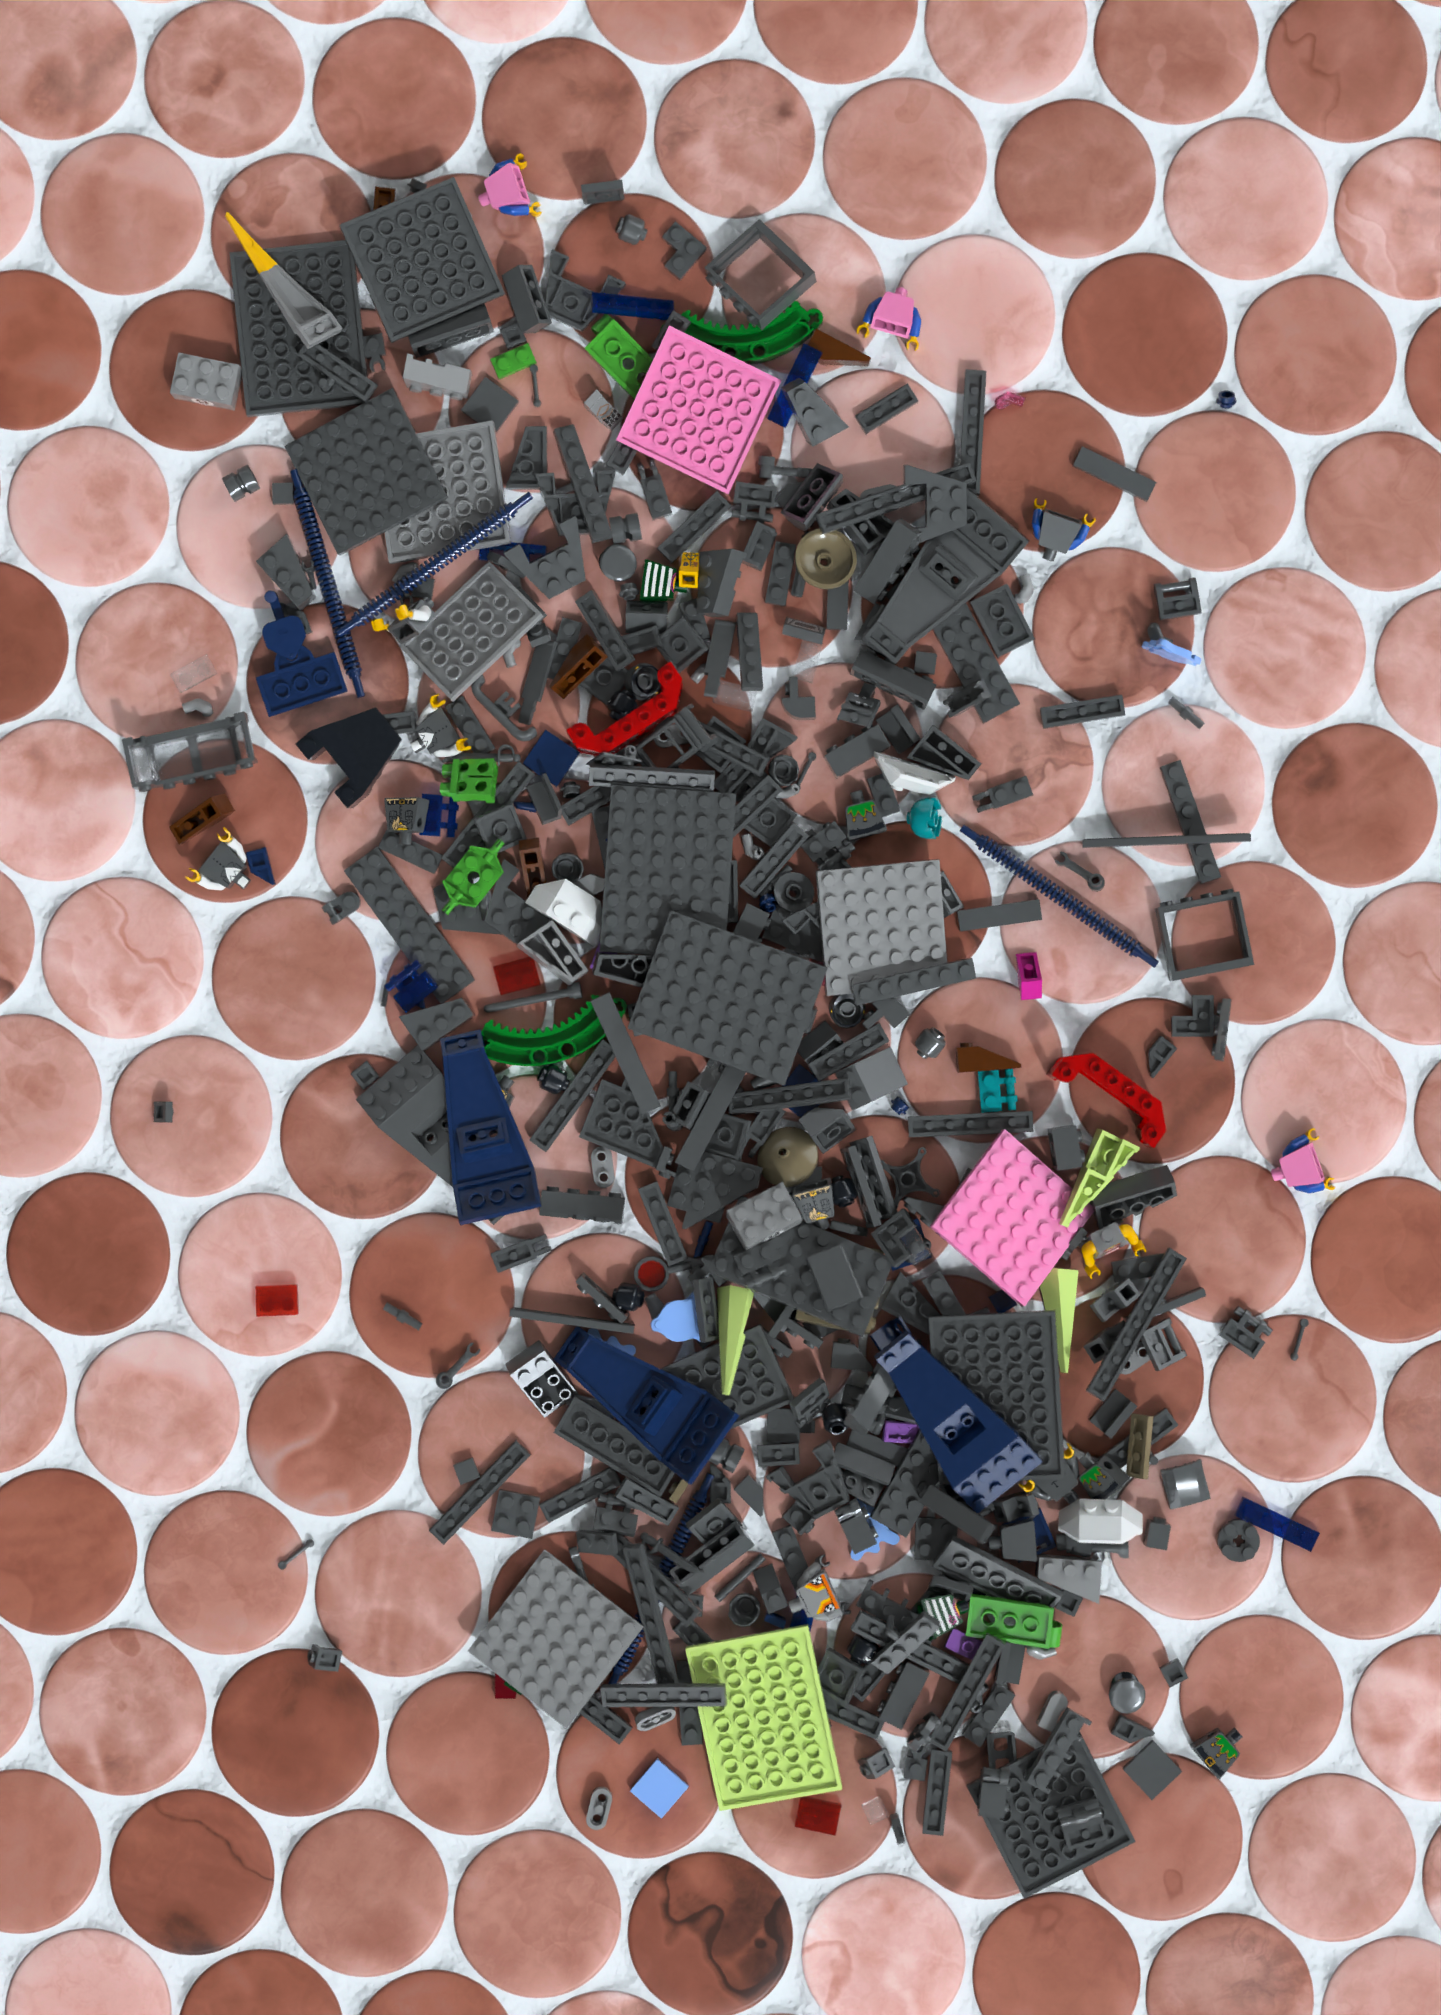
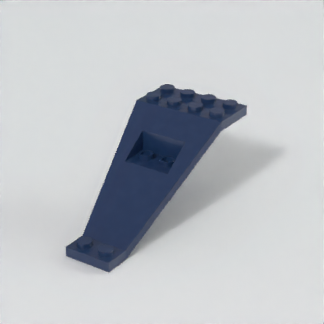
M481 1029L440 1038L444 1065L452 1183L460 1226L542 1207L535 1168L485 1052Z
M579 1326L575 1327L553 1359L591 1393L659 1461L690 1485L693 1484L739 1417V1414L711 1393L591 1336Z
M907 1330L874 1355L878 1363L892 1378L951 1486L977 1514L1043 1462L1013 1428L929 1353Z

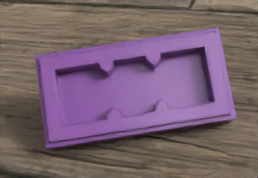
M884 1420L882 1441L911 1444L920 1428L916 1424L904 1421Z
M953 1628L944 1647L972 1660L982 1640L966 1636L965 1632Z

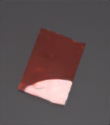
M531 957L493 966L501 996L541 985L535 960Z
M298 1284L255 1286L256 1317L299 1314Z
M807 1796L800 1797L794 1826L835 1836L842 1805Z

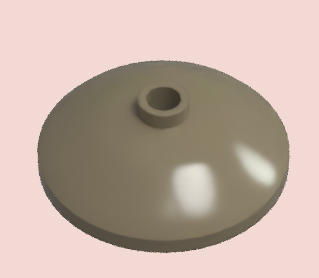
M819 528L807 533L801 539L795 552V564L800 576L808 584L819 589H834L842 586L851 578L856 568L857 555L854 545L846 535L837 530L822 535ZM825 560L827 565L823 566L820 561Z
M783 1127L773 1131L763 1146H760L757 1157L758 1166L763 1167L762 1175L771 1184L776 1186L783 1182L786 1188L794 1187L806 1181L814 1172L818 1162V1148L806 1131L797 1127ZM786 1150V1154L781 1156V1152Z

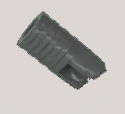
M764 771L761 777L750 773L733 793L739 796L750 787L741 798L742 801L768 775Z

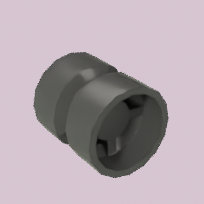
M248 465L238 469L237 474L230 473L222 478L234 502L244 498L246 492L251 494L260 489Z
M638 513L627 514L625 518L621 516L609 518L614 544L625 543L626 539L630 541L642 540Z
M723 1439L709 1461L715 1465L721 1463L723 1469L733 1473L745 1449L736 1444L729 1445V1441Z

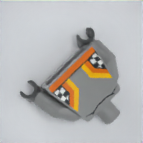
M823 1554L818 1556L815 1562L803 1572L797 1581L796 1593L798 1598L789 1601L788 1604L792 1613L804 1609L807 1617L828 1622L840 1617L842 1614L849 1615L851 1610L844 1611V1606L849 1604V1602L839 1601L825 1569L821 1570V1568L830 1565V1561L825 1564L822 1563V1557L825 1556Z

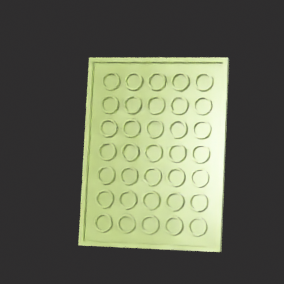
M808 1624L686 1646L685 1650L692 1683H725L726 1706L698 1707L719 1811L842 1790L843 1786Z

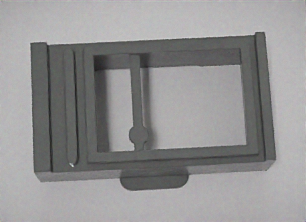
M690 704L673 717H667L655 727V731L635 746L637 751L636 759H640V764L644 767H656L642 747L664 731L665 736L670 738L682 755L667 768L680 769L679 766L699 750L705 752L717 743L718 737L715 734L708 735L691 712L694 705ZM673 723L677 725L693 747L686 753H684L673 738L671 731L667 730Z

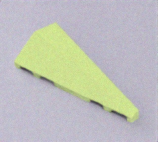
M1096 1129L1086 1154L1085 1162L1082 1164L1083 1167L1080 1169L1059 1224L1068 1228L1071 1221L1083 1212V1208L1090 1201L1094 1200L1114 1178L1113 1176L1117 1171L1128 1163L1127 1161L1134 1153L1139 1151L1140 1147L1120 1139L1105 1130Z
M1053 1267L1039 1287L1045 1311L1055 1310L1060 1372L1068 1373L1079 1270Z
M732 1285L717 1288L721 1389L723 1395H730L745 1340L743 1333L754 1296L750 1289Z

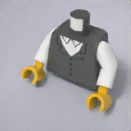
M425 597L423 600L420 599L408 607L407 605H401L398 609H395L397 618L394 621H387L386 624H384L383 618L371 621L373 630L378 632L386 629L400 643H403L419 635L435 616V612L431 609L434 606V602L430 598Z
M438 693L430 698L429 704L423 709L415 728L420 737L410 742V745L415 753L427 748L429 753L436 757H453L462 751L470 750L471 746H464V742L468 738L460 739L441 707L438 708L446 702L445 699L438 702L437 697L440 695Z
M223 827L226 835L220 836L217 833L221 841L198 872L193 868H189V870L194 872L193 877L185 876V878L207 889H230L236 883L244 890L251 882V879L243 874L248 867L245 864L247 858L243 846L231 836L226 827Z

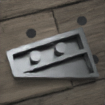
M797 378L781 387L806 441L812 447L849 427L801 378Z

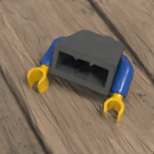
M1036 498L1034 500L1035 510L1031 523L1034 537L1039 540L1038 545L1046 547L1042 558L1054 562L1057 552L1066 554L1068 550H1074L1085 541L1090 527L1095 523L1096 519L1093 518L1091 523L1086 521L1088 514H1085L1082 520L1046 509L1047 502L1045 499L1042 506L1037 505Z

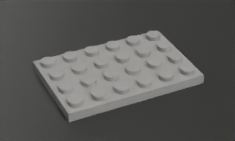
M488 561L435 611V616L419 635L401 643L399 646L453 702L544 616Z

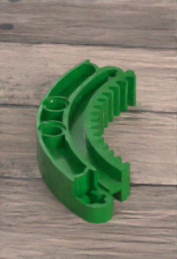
M794 301L784 310V313L782 312L763 330L757 325L753 327L750 323L748 324V329H745L743 324H741L739 330H737L735 325L729 330L727 324L724 325L723 329H720L719 323L712 327V321H709L707 324H704V318L697 321V315L695 314L691 317L690 310L681 314L691 321L685 332L686 334L725 353L733 351L735 358L749 365L768 362L791 352L808 340L823 323V314L820 310L810 309L806 311L800 306L798 301ZM811 315L814 317L815 315H817L818 323L814 321L809 327V316ZM761 348L765 353L762 356H756L753 351Z
M591 995L592 999L600 997L599 995ZM614 998V1003L622 1002L621 1006L624 1009L622 1012L618 1010L622 1018L626 1013L627 1004L621 998ZM586 1001L587 1009L580 1008L581 1015L575 1012V1019L573 1020L571 1017H568V1024L561 1021L560 1028L553 1024L552 1031L547 1026L545 1027V1032L541 1028H537L536 1034L533 1029H529L528 1034L525 1029H521L520 1033H518L517 1028H513L510 1032V1026H505L502 1030V1024L498 1023L494 1026L495 1021L492 1019L485 1023L481 1031L484 1045L485 1040L490 1042V1044L485 1046L488 1059L517 1066H542L571 1059L595 1046L606 1037V1034L589 1001ZM567 1043L573 1046V1052L570 1055H565L562 1052L563 1045ZM536 1051H543L545 1058L542 1062L534 1060V1053Z

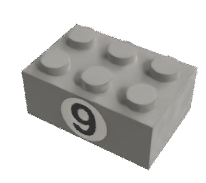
M178 352L170 394L175 399L235 411L242 379V368L238 364Z
M783 1182L727 1210L726 1217L745 1251L801 1224L803 1219Z

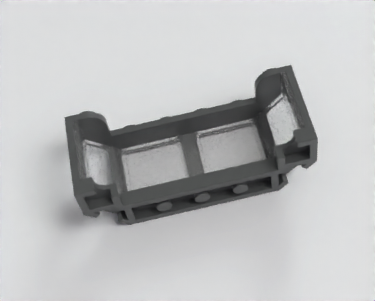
M239 712L235 713L234 717H225L226 719L148 737L140 736V738L133 739V737L122 739L132 788L139 790V792L160 787L167 790L175 788V784L183 782L184 785L196 783V779L212 780L218 774L224 773V776L236 774V770L253 767V764L258 763V760L253 750L247 713Z

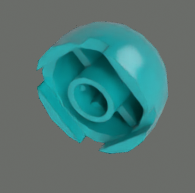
M920 799L914 803L911 811L907 813V824H910L911 830L918 837L924 839H936V837H939L942 825V816H938V810H942L939 799Z

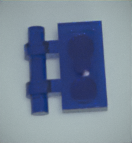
M422 794L423 799L429 800L424 831L419 833V835L441 837V829H447V837L455 838V830L458 829L456 813L459 811V805H457V802H454L452 797H449V804L443 803L442 795ZM442 810L448 811V822H442Z
M418 960L405 965L404 970L390 977V981L384 985L389 992L395 987L398 989L399 992L393 997L405 1013L409 1012L439 987L427 971L420 975L416 970L421 967ZM410 975L413 981L404 986L402 981Z

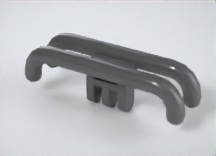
M483 675L471 685L475 698L514 738L525 742L536 737L537 731L535 727L521 731L509 720L521 705L517 703L511 708L510 705L514 703L515 699L511 697L506 702L505 699L509 696L507 691L493 703L481 691V686L485 683Z

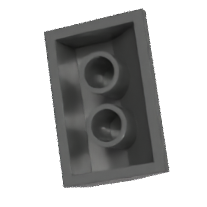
M817 463L780 513L794 527L807 532L816 520L815 515L821 513L833 495L837 493L843 483V475Z

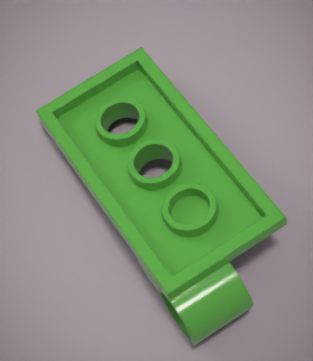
M605 313L591 327L596 337L584 349L635 400L642 385L637 381V376L640 373L647 374L653 358L613 318ZM626 358H630L634 362V367L630 370L625 369L622 365L623 360Z
M972 1594L970 1597L966 1636L984 1639L988 1632L1004 1642L1049 1649V1647L1056 1648L1060 1646L1063 1625L1053 1620V1607ZM990 1613L995 1617V1620L989 1623L984 1620L983 1616ZM1006 1617H1013L1016 1623L1009 1626L1005 1624L1004 1619Z

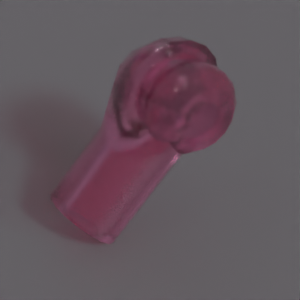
M1008 391L995 399V406L1000 410L1011 404L1022 407L1026 397Z

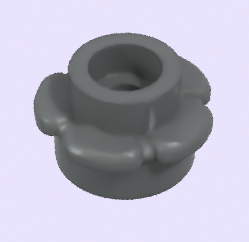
M413 178L410 184H407L411 187L409 191L413 193L424 190L427 187V184Z
M625 583L620 586L619 596L624 598V600H633L639 594L635 583Z
M570 781L564 783L560 791L563 792L564 798H575L580 795L579 790L581 787L576 785V782Z

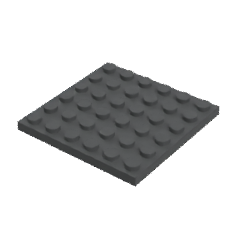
M454 177L339 225L391 343L505 295Z
M394 388L383 392L285 445L295 469H297L298 475L339 556L448 498Z
M1083 1737L1081 1742L1075 1739L1067 1751L1072 1756L1071 1759L1068 1760L1064 1757L1056 1771L1061 1773L1060 1777L1057 1778L1053 1775L1047 1787L1051 1789L1050 1794L1024 1780L1043 1746L1002 1766L1009 1768V1778H1011L1010 1791L1006 1792V1799H1009L1008 1812H1004V1818L982 1816L1024 1899L1136 1842ZM980 1778L966 1785L976 1806L978 1804ZM1096 1796L1109 1839L1068 1851L1056 1808Z

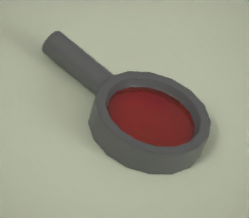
M648 1256L637 1263L634 1270V1278L637 1285L648 1292L657 1291L666 1285L669 1274L692 1269L691 1261L667 1266L661 1258Z

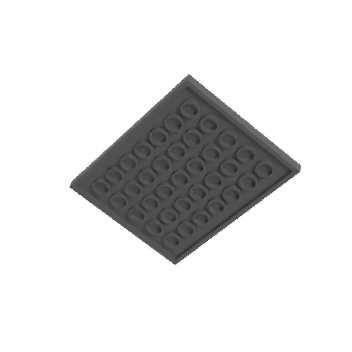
M346 240L263 249L301 287L331 311L341 325L342 330L340 333L319 343V345L368 378L356 263ZM246 251L230 252L246 416L255 417L357 406L365 403L336 382H334L329 391L325 392L322 390L319 380L322 378L327 379L328 377L298 357L297 354L304 343L297 334H294Z
M611 785L600 952L654 955L670 910L727 931L736 794Z
M670 910L628 1029L785 1086L828 968Z
M1055 1310L929 1316L931 1354L1013 1428L1043 1461L1021 1480L1065 1478ZM938 1462L939 1484H950Z

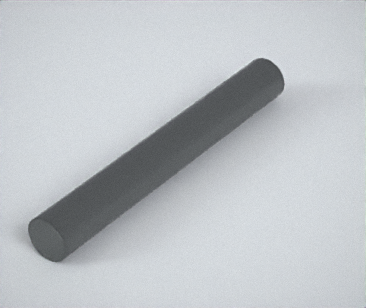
M760 1553L715 1595V1598L721 1602L766 1560L765 1557Z

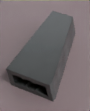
M932 1484L929 1487L925 1486L919 1495L922 1498L920 1503L982 1544L987 1542L996 1525Z

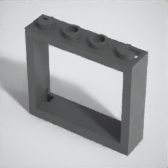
M760 219L704 267L708 283L711 286L716 285L720 289V294L726 300L730 299L735 309L739 313L743 312L747 315L746 318L753 326L757 325L761 330L817 282L815 272ZM759 239L801 277L795 285L761 315L719 276L724 269Z
M1233 889L1223 890L1221 895L1213 896V893L1200 895L1201 899L1198 900L1187 897L1180 899L1181 903L1172 904V901L1160 903V907L1155 908L1169 981L1254 965L1240 891L1233 892ZM1231 900L1243 959L1176 972L1164 913Z

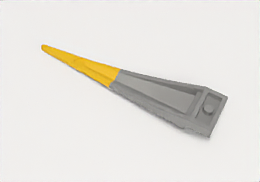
M226 212L225 217L294 334L300 337L307 349L340 333L342 327L331 311L288 275L253 240L230 213Z

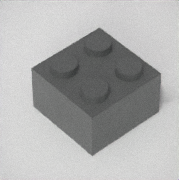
M1076 1125L1048 1128L1053 1170L1059 1171L1083 1167L1082 1162H1085L1084 1150H1081L1079 1142L1082 1141L1081 1130L1077 1129Z

